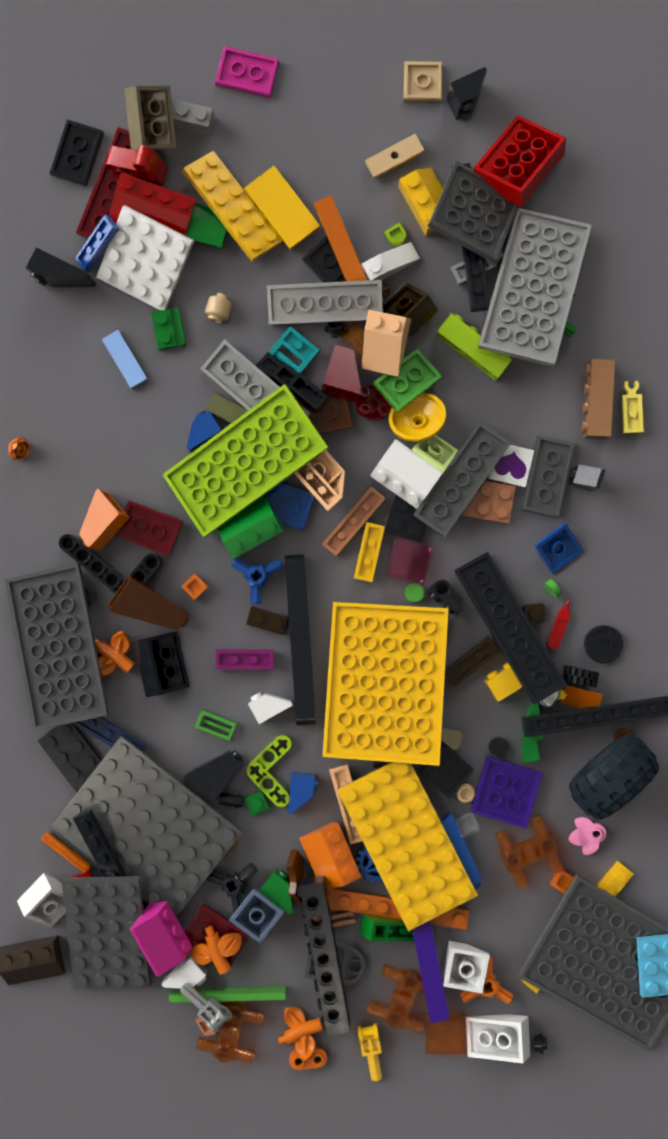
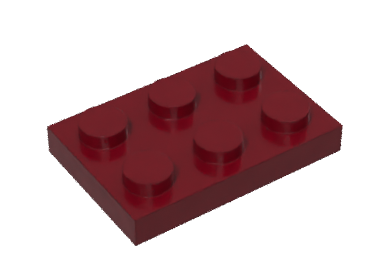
M129 500L125 512L130 518L115 536L170 557L183 521Z
M202 903L184 932L190 943L194 946L200 943L207 944L205 928L208 926H212L214 932H218L219 938L228 933L241 934L242 942L238 952L233 956L226 957L230 966H232L250 936L231 923L228 918Z

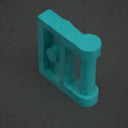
M291 326L269 351L273 357L275 356L296 373L300 372L301 374L320 352L317 347ZM284 346L302 363L298 366L282 353L280 348Z

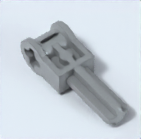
M185 983L181 987L180 992L199 1009L197 1016L213 1032L218 1033L221 1030V1026L232 1018L230 1010L221 1005L215 998L211 997L207 1000L189 983Z

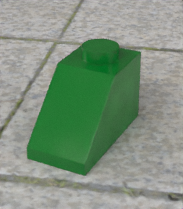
M275 868L262 884L260 891L291 915L293 913V899L288 894L290 887L289 875L285 871H278Z

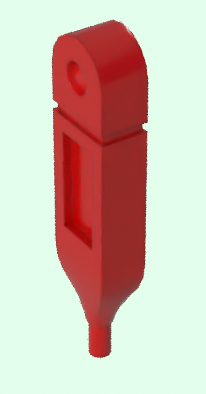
M567 599L566 605L556 615L547 640V647L549 649L555 650L560 646L570 618L569 604L571 600Z

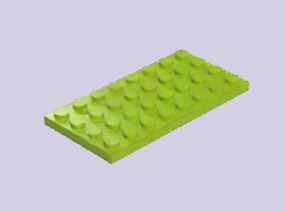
M284 384L162 475L201 535L206 538L321 455L329 447L292 392Z

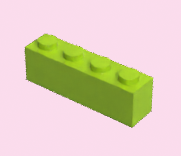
M451 313L437 331L436 336L496 381L512 359L507 355L479 349L480 332L475 327L466 325L464 319L456 314L454 316Z

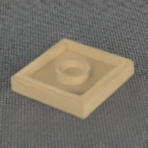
M404 61V102H441L442 62Z

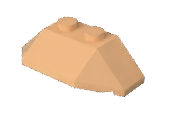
M327 450L294 473L327 511L332 509L343 498L346 471Z

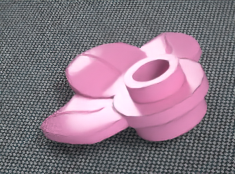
M587 817L576 818L574 821L577 829L569 835L568 840L574 845L582 846L584 855L593 854L599 849V843L606 838V829L602 824L593 823ZM594 831H599V832H600V835H599V836H595V835L593 834V832H594Z

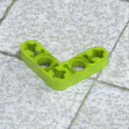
M285 734L277 736L248 764L246 769L249 778L278 807H285L289 803L290 794L270 773L269 769L291 748L292 741ZM279 739H286L287 747L285 748L284 746H282L278 750L281 754L278 755L277 751L273 749L271 746L274 745V747L276 748L280 744V742L278 741ZM265 752H272L275 756L274 760L267 762L264 759ZM252 765L260 767L258 771L261 775L263 772L267 774L261 778L260 782L257 780L260 776L257 773H251ZM265 779H271L274 782V786L271 789H266L263 786ZM277 786L280 788L277 790V792L280 795H286L285 802H283L282 800L278 802V795L275 792L273 795L270 794L276 789Z

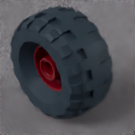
M631 734L623 735L604 748L573 777L569 783V790L572 793L571 797L588 816H592L597 820L608 818L634 799L654 779V776L659 771V764L656 761L657 757L640 738H635Z

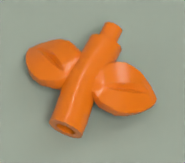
M117 632L111 638L110 644L106 641L101 642L95 639L97 652L101 654L98 658L102 677L113 674L117 665L127 674L131 671L135 662L126 655L131 647V640L126 632Z
M208 926L205 928L207 944L200 943L190 951V955L200 965H207L213 961L219 974L227 973L231 970V966L226 957L233 956L238 952L242 936L239 933H228L219 938L218 932H214L213 927Z
M286 1007L284 1020L290 1029L284 1031V1035L278 1037V1042L280 1045L294 1043L297 1054L306 1062L313 1056L316 1049V1041L312 1034L324 1031L321 1018L318 1017L306 1021V1015L300 1008Z

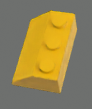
M432 168L418 169L400 178L398 188L425 236L435 231L427 225L443 187Z

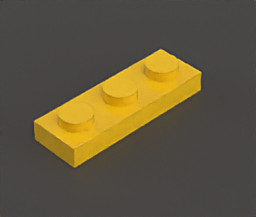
M366 522L354 574L355 579L373 582L385 526Z

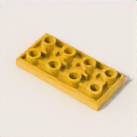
M272 166L244 188V191L278 233L289 250L320 228L319 223L275 166Z

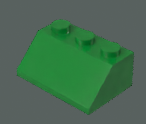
M267 496L253 503L218 528L222 541L232 559L285 530Z

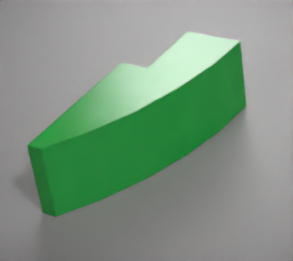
M530 702L524 717L539 715L538 703L532 705ZM522 727L520 743L522 761L540 760L537 741L544 740V735L524 737Z

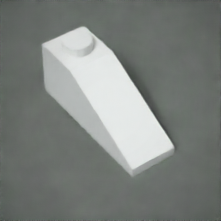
M410 242L378 254L362 263L361 267L367 280H383L420 260V257Z

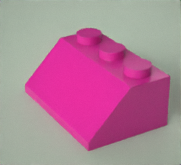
M167 901L149 903L143 914L139 916L129 929L156 976L162 975L183 962L193 948Z

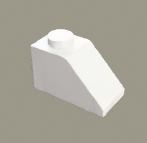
M260 692L250 697L252 701L248 703L259 724L294 704L292 700L268 693L261 695Z
M189 955L164 978L161 985L164 988H181L185 983H189L192 987L195 985L200 986L207 979L208 969L204 965L195 962L191 955Z

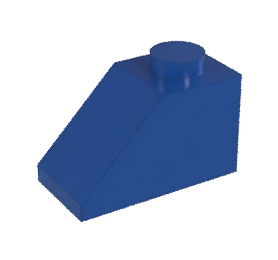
M210 411L200 412L192 422L187 443V449L190 452L195 451L222 431Z
M292 772L288 814L294 813L313 797V791L318 789V779H315V774Z

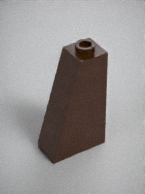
M130 574L107 605L112 613L177 631L184 627L189 620V614L184 608Z

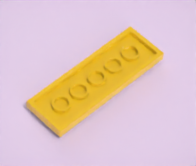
M214 151L183 168V174L251 262L282 243L281 237Z

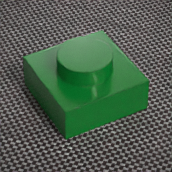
M262 790L244 798L252 816L270 808Z

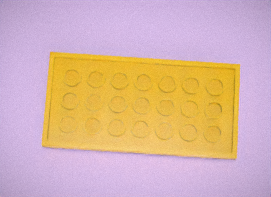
M390 762L337 789L408 931L478 896L412 764Z

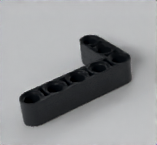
M70 534L60 537L59 547L116 594L126 577L96 552L88 549L78 537ZM68 538L73 540L71 548L66 547V540ZM83 550H86L88 558L83 561L80 558V554ZM156 554L146 555L130 575L136 578V575L142 572L145 575L143 583L147 585L161 569L163 564L162 558ZM152 557L157 559V565L154 568H151L148 564L149 559ZM98 562L103 565V570L100 573L95 571V565ZM112 575H116L118 578L115 585H112L109 581Z

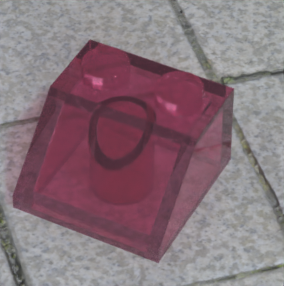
M395 538L386 577L424 584L431 547Z

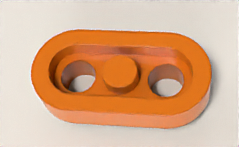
M316 1046L313 1056L308 1061L302 1060V1062L297 1063L295 1060L300 1057L296 1050L293 1049L289 1055V1064L295 1070L321 1068L327 1063V1051L321 1046ZM319 1056L321 1060L316 1061L314 1058Z

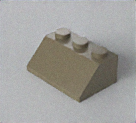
M133 86L124 88L131 150H137L139 145L148 146L153 150L176 148L170 86Z

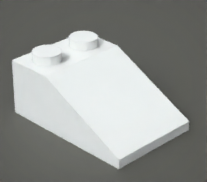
M513 1014L466 1016L468 1057L524 1063L531 1056L528 1016Z

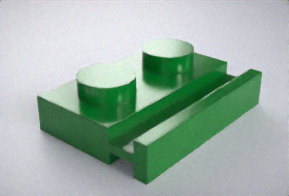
M178 307L151 312L159 351L186 346Z

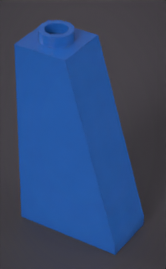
M448 811L439 820L476 890L481 885L482 878L452 814Z

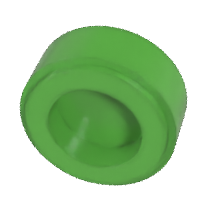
M552 579L544 583L545 589L552 597L557 598L562 594L560 587Z
M411 583L405 588L404 594L407 600L418 602L423 598L424 590L421 585Z

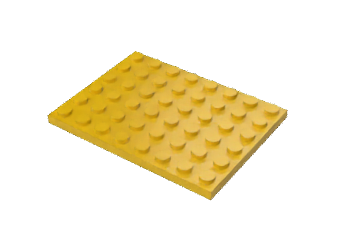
M333 602L322 757L440 766L448 608Z

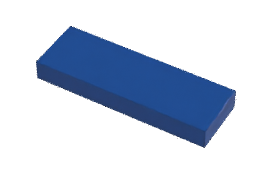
M105 214L75 257L85 272H90L119 230L110 215Z

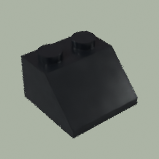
M486 67L450 83L446 100L456 120L461 117L465 119L474 111L487 72Z

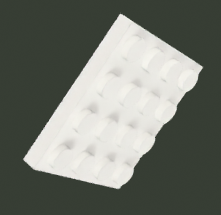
M123 205L116 223L119 230L108 244L96 278L159 310H165L169 305L194 240Z

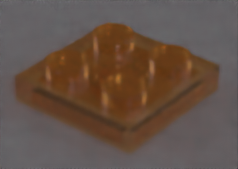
M426 1012V1054H465L464 1013L449 1012L450 1020L431 1023L429 1012Z

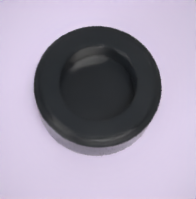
M495 737L489 742V751L494 756L502 757L508 752L509 746L505 739Z

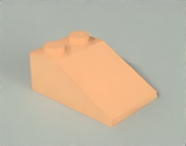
M368 310L364 331L362 369L399 377L411 318Z

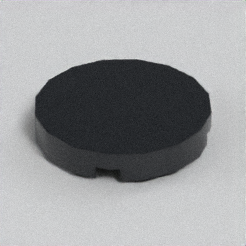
M595 626L585 636V652L595 662H612L619 657L623 649L622 636L611 626Z

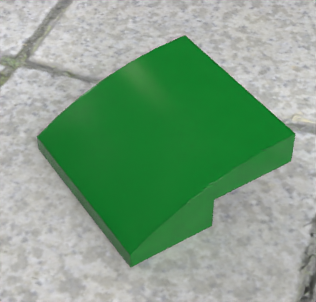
M195 204L185 236L191 238L194 242L223 249L226 233L228 232L210 207Z

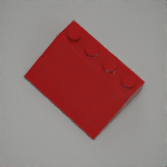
M517 115L475 165L473 171L503 198L522 208L565 155L566 138Z
M121 172L109 215L117 223L123 205H126L185 235L196 199Z

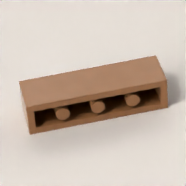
M591 359L585 365L584 374L587 376V383L584 384L583 393L586 395V402L583 403L582 407L585 421L582 422L581 426L584 438L608 439L611 437L615 360Z

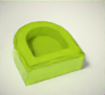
M399 222L386 230L384 236L391 245L401 246L406 240V231Z

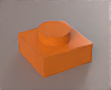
M194 573L181 587L196 600L209 586Z

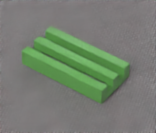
M202 709L195 728L231 741L238 723ZM205 715L210 718L221 721L223 723H226L228 725H231L232 728H228L216 722L203 718V716ZM201 722H204L216 728L229 732V736L218 731H215L213 729L207 728L205 726H202L200 724Z

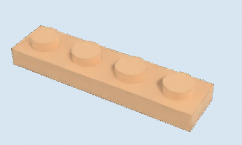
M348 764L331 768L329 771L350 844L361 842L362 839L337 789L353 782Z

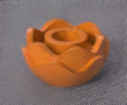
M15 438L8 445L10 457L15 461H22L29 455L30 444L25 438Z

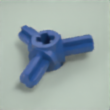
M236 557L231 563L233 568L245 575L244 578L248 580V585H251V604H261L262 586H265V581L269 580L270 575L284 568L280 559H276L265 566L262 564L259 566L253 564L251 566L239 557ZM258 570L260 571L259 574H262V578H259L256 582L254 581L255 578H252V574H255Z

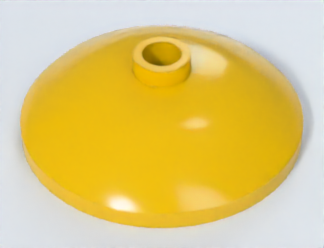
M423 393L397 413L392 407L389 413V425L393 433L403 440L412 442L424 441L435 436L443 428L446 421V409L443 402L438 397L429 393Z

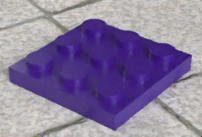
M486 755L470 811L527 829L543 773Z

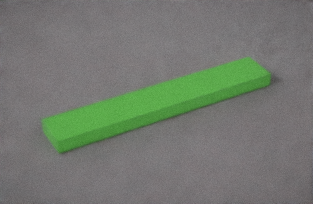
M286 986L194 988L207 1000L213 997L218 1002L286 1000ZM171 989L169 993L170 1003H191L180 992V989Z

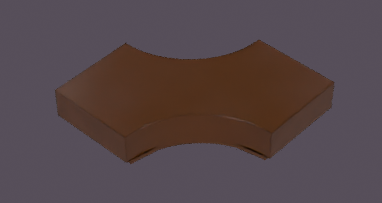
M291 850L286 865L290 879L288 894L296 904H303L302 898H298L297 887L300 886L301 879H304L305 859L298 850Z

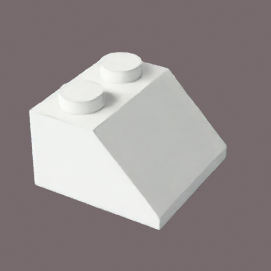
M45 873L17 900L25 918L52 928L65 914L62 883Z
M448 940L441 975L444 987L482 993L490 954L471 945Z

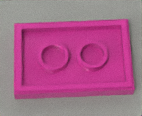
M224 46L215 85L271 98L279 59Z

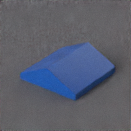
M565 522L534 545L538 556L552 574L583 552Z

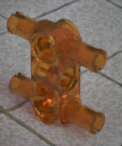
M536 815L530 819L536 835L518 844H511L506 830L495 833L501 848L500 855L507 871L512 874L517 889L528 885L522 868L534 862L547 858L553 874L564 870L558 857L559 849L557 842L550 830H547L542 815ZM551 840L550 847L543 848L544 841ZM510 855L516 856V860L513 863L507 862V858Z
M385 964L381 976L396 981L397 985L389 1005L384 1006L370 1000L367 1013L381 1017L393 1029H405L406 1027L421 1034L425 1021L409 1016L417 993L420 991L425 993L421 975L417 974L413 969L398 970ZM408 978L415 979V981L412 984H407L405 982ZM394 1014H399L401 1016L397 1020L391 1018V1016Z
M240 1001L219 1002L227 1007L230 1012L236 1009L240 1014H232V1018L222 1025L219 1039H216V1041L199 1036L196 1050L213 1053L212 1055L223 1063L233 1062L237 1059L252 1064L255 1050L241 1048L237 1044L242 1023L246 1021L262 1026L265 1013L249 1010ZM227 1047L230 1052L225 1053L221 1048Z

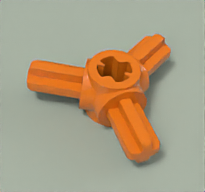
M492 956L489 957L484 982L486 984L489 982L490 985L483 987L482 993L466 990L460 992L464 1003L480 995L482 998L484 996L491 998L495 996L506 1004H509L513 998L511 992L499 986L500 982L496 980V975L493 973Z

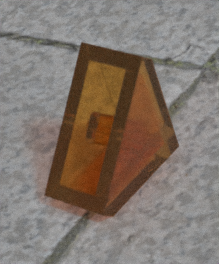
M353 322L347 327L346 332H342L340 337L354 350V353L362 361L364 330Z

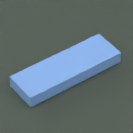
M119 330L102 339L131 389L148 380Z

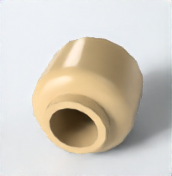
M217 293V296L209 297L205 309V314L209 320L216 323L228 320L232 309V303L228 300V296Z

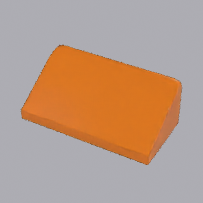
M566 686L562 690L568 695L564 700H559V703L577 708L599 706L603 694Z

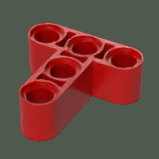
M139 145L137 151L111 146L105 163V167L112 171L142 177L146 181L162 187L168 171V167L155 150L144 145Z

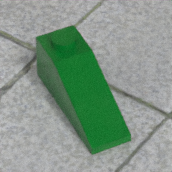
M362 915L359 934L369 941H414L412 930H407L403 920L375 915Z

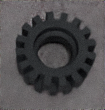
M565 665L562 677L570 683L596 688L599 672Z

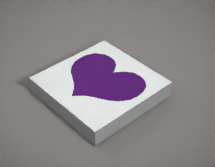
M510 445L489 474L488 480L525 488L534 450Z

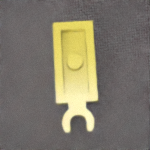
M628 381L623 383V390L626 392V395L621 396L623 434L644 432L642 394H636L639 388L638 381L633 383V389L629 388Z

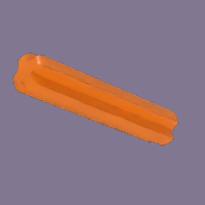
M46 832L43 835L42 842L83 873L90 869L92 864L53 834Z

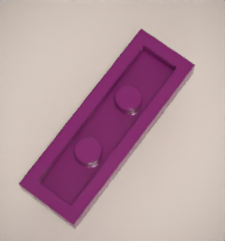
M216 649V669H274V650Z

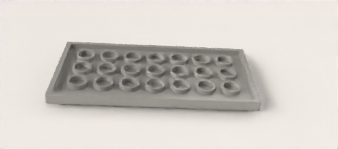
M517 208L478 345L479 349L551 367L555 366L592 225Z

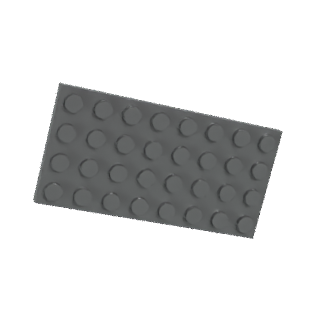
M76 563L5 579L33 731L109 715L80 564Z

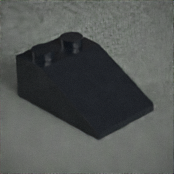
M37 247L26 266V269L31 273L30 276L42 286L48 284L52 287H95L96 282L89 273Z

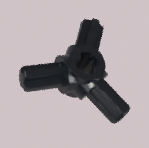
M249 863L241 872H235L233 875L229 873L223 875L212 871L207 877V881L222 886V890L225 891L228 897H231L233 912L235 913L243 902L242 894L245 893L244 888L247 886V881L258 872L256 865Z

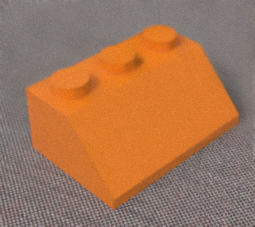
M332 821L299 837L315 877L324 875L326 891L345 886L361 878L339 823Z

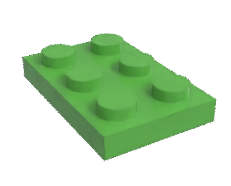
M416 349L402 360L399 377L383 374L373 382V385L398 413L440 381L442 376L424 355Z

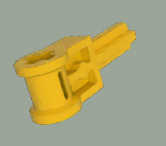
M377 1023L368 1027L357 1026L362 1056H367L371 1080L378 1082L382 1079L378 1056L382 1051Z

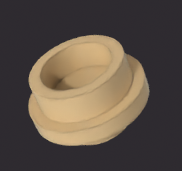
M463 783L457 789L456 796L459 801L469 803L475 797V790L470 784Z

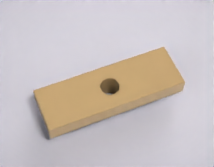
M413 134L366 159L365 164L373 179L424 153V148L417 135Z

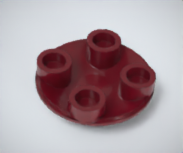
M373 385L361 387L359 403H355L358 413L371 421H379L387 417L392 408L387 400Z

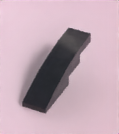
M269 352L256 364V367L278 386L281 387L286 384L298 401L314 411H317L328 398L323 391L300 372L296 373L286 363H280Z

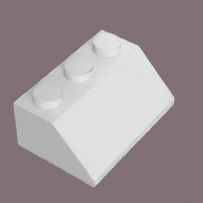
M395 439L370 476L418 509L443 472Z

